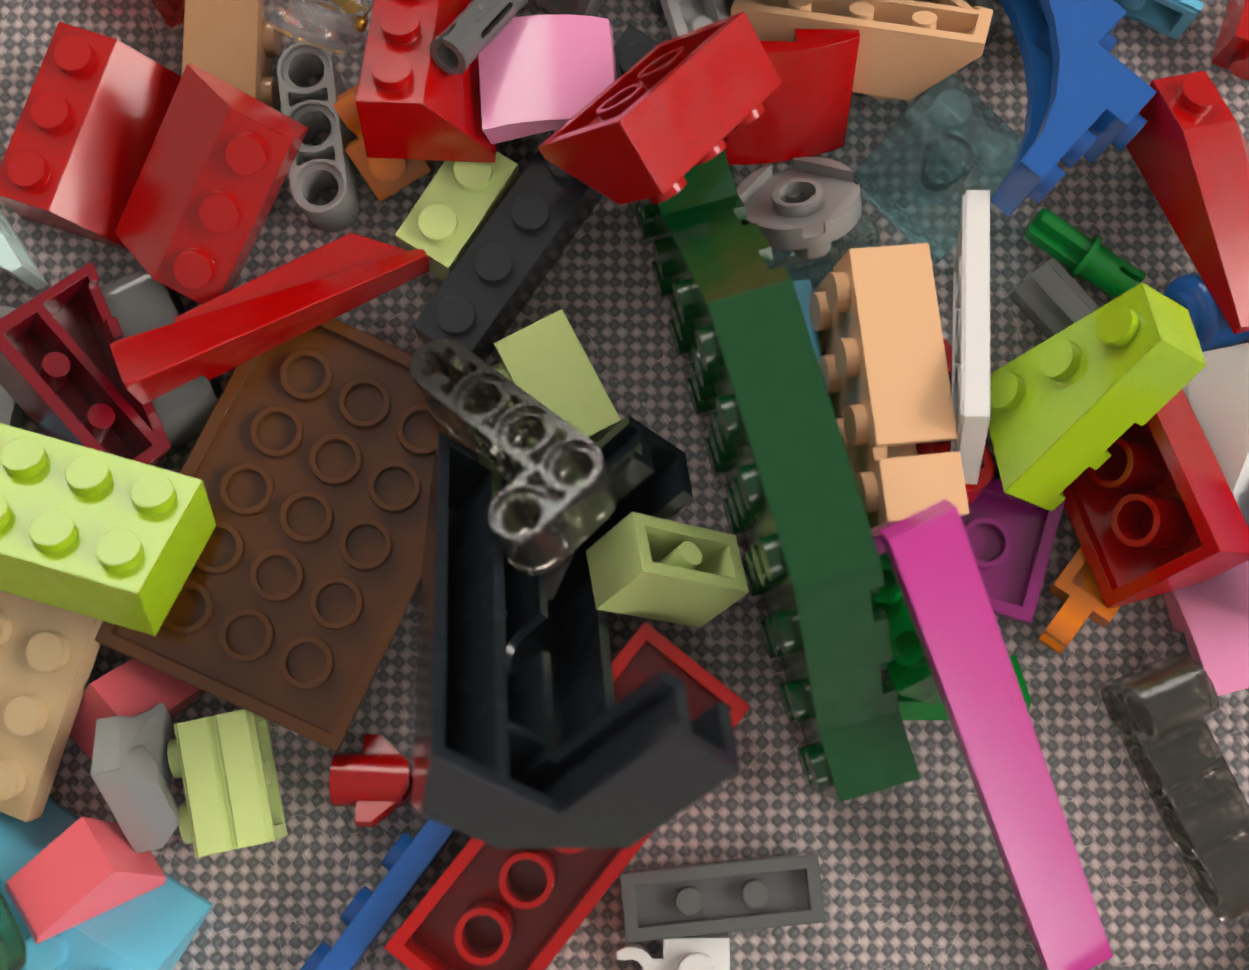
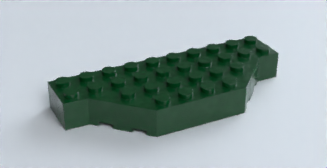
M723 150L708 162L699 166H693L684 175L687 184L673 197L658 204H651L649 199L640 200L634 204V209L643 240L654 238L652 245L655 260L651 261L660 297L671 295L672 298L670 304L673 318L669 319V327L675 349L679 356L689 354L691 377L686 378L692 406L696 415L706 412L710 424L708 426L709 437L704 438V443L714 474L724 472L729 489H727V497L722 498V503L732 535L743 533L748 553H746V558L741 560L751 597L761 594L768 616L765 620L759 621L762 639L770 659L780 656L787 682L778 684L783 709L789 722L796 721V723H800L806 742L805 746L797 748L803 775L808 786L815 785L821 794L838 802H843L921 779L899 711L897 690L892 680L884 683L881 680L880 671L886 670L888 662L893 661L888 617L883 608L873 611L871 599L879 596L878 587L884 586L882 563L792 278L784 266L769 269L765 262L773 260L772 247L757 223L742 226L740 220L747 219L746 208L737 193L727 157Z

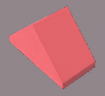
M132 658L88 685L83 694L70 736L92 760L97 719L117 715L134 717L150 710L158 703H164L171 719H174L204 690Z
M81 816L6 882L5 889L35 943L38 944L164 885L167 877L151 851L137 853L132 849L118 823Z

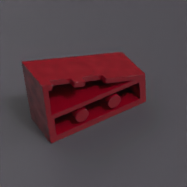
M93 261L0 319V384L46 436L157 467L172 447L152 401L142 405L126 389L122 382L109 344L122 339L124 334L117 318L112 317L98 285L100 278Z

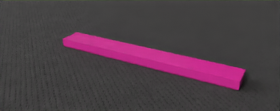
M947 499L941 500L879 530V534L1043 970H1089L1113 958V954L958 509Z

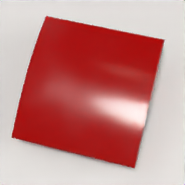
M795 28L794 42L760 41L782 84L762 102L765 110L757 119L739 129L732 130L725 136L727 146L724 151L729 165L791 161L793 158L812 157L844 147L860 41L859 30Z

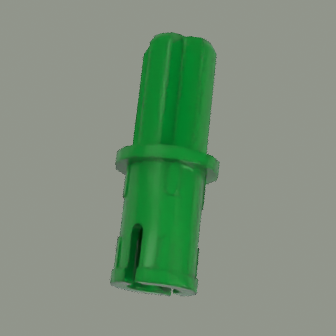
M1042 208L1037 212L1024 231L1028 241L1068 267L1067 272L1072 278L1079 276L1112 300L1139 285V282H1142L1146 277L1144 271L1126 262L1101 244L1103 238L1100 235L1095 234L1092 238L1088 237L1049 209Z

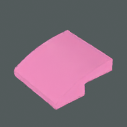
M545 14L512 18L500 33L478 54L482 130L491 144L551 130L555 133L616 81L617 71L613 33L609 19L571 14Z
M1249 560L1202 583L1163 594L1173 631L1185 634L1202 696L1217 697L1249 688Z

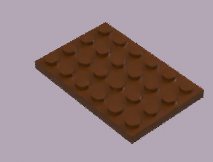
M335 318L237 366L180 474L203 480L216 523L213 533L156 636L103 621L95 641L330 749L339 751L421 582L429 493L439 430L482 456L507 406V399Z

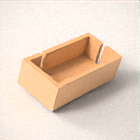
M929 243L849 249L833 267L834 272H829L816 287L815 292L811 294L809 312L814 331H821L824 355L820 356L818 363L828 394H830V401L873 536H880L879 530L944 499H947L957 507L960 517L969 514L960 451L917 455L916 443L948 441L958 438Z

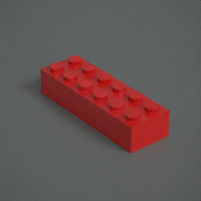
M647 622L641 625L612 662L616 704L660 670H664L685 682L690 721L719 701L730 708L734 729L751 707ZM652 833L630 848L498 849L472 837L384 948L410 970H545Z

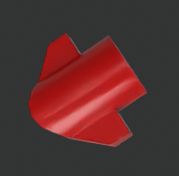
M365 734L362 753L334 754L329 778L331 805L356 807L354 818L356 827H374L395 809L408 804L412 800L413 773L411 772L410 764L406 757L400 754L381 734Z

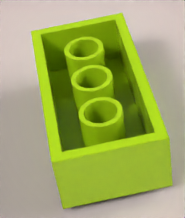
M0 423V591L156 636L216 527L203 480Z

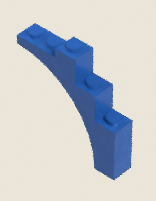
M999 0L1011 22L1023 58L1028 95L1023 139L1010 172L990 198V201L1008 217L1027 197H1030L1037 204L1044 199L1066 174L1057 166L1060 161L1071 169L1082 156L1093 164L1110 144L1121 152L1148 122L1139 112L1157 91L1110 53L1119 41L1110 33L1127 13L1114 0Z

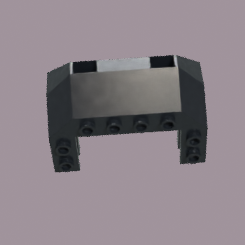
M627 415L542 492L439 430L430 485L420 582L412 804L420 815L498 849L630 848L740 772L730 708L718 701L690 721L685 682L664 670H660L617 704L615 702L607 611L596 609L586 550L631 512L667 519L676 515L686 502L693 497L686 453L630 415Z

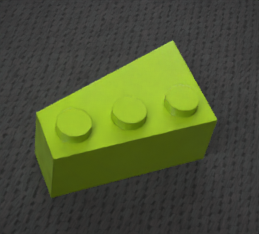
M1142 282L990 374V420L988 428L1004 492L1051 512L1054 511L1066 499L1062 491L1088 467L1097 470L1109 459L1111 454L1107 449L1134 423L1141 426L1146 424L1201 372L1207 364L1188 309Z

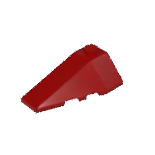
M1206 71L1154 79L1149 86L1157 91V93L1139 112L1148 122L1126 145V148L1232 332L1238 334L1249 331V144Z

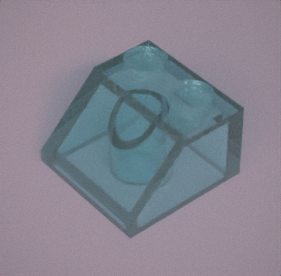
M952 74L932 86L903 114L854 173V183L856 185L860 184L861 193L913 243H929L931 260L937 265L956 246L962 195H966V190H990L991 198L1010 172L1018 154L1022 138L963 82ZM990 201L991 212L996 206Z

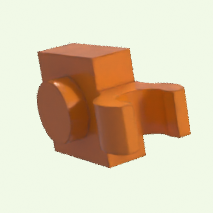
M358 84L337 96L338 101L333 103V106L345 125L357 135L356 139L347 143L345 151L377 199L381 202L432 170L433 164L430 160L367 158L355 101Z
M1081 547L1049 590V592L1065 603L1041 634L1038 641L1060 655L1087 618L1105 628L1120 608L1106 607Z

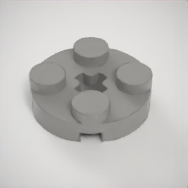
M822 157L791 159V170H784L773 174L772 164L748 175L737 188V193L745 205L747 219L740 220L742 226L757 223L771 245L772 250L793 251L797 257L802 259H814L824 256L831 249V241L847 234L861 217L860 184L856 185L854 183L853 171L847 165L836 160Z

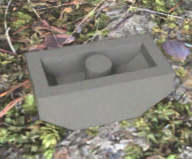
M158 703L150 710L134 717L117 715L96 720L91 777L132 849L137 853L163 848L179 825L178 807L170 791L173 774L170 770L167 756L168 742L171 739H175L176 736L174 723L164 703Z

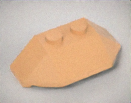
M734 0L731 7V16L745 12L760 41L794 42L795 28L859 30L860 41L852 92L867 94L878 100L900 99L907 101L912 100L982 56L993 15L992 9L983 6L972 7L964 0Z

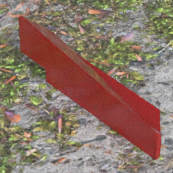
M348 233L173 318L175 323L123 338L109 345L126 389L144 405L202 375L209 381L429 272V257L423 249L409 251L357 234Z

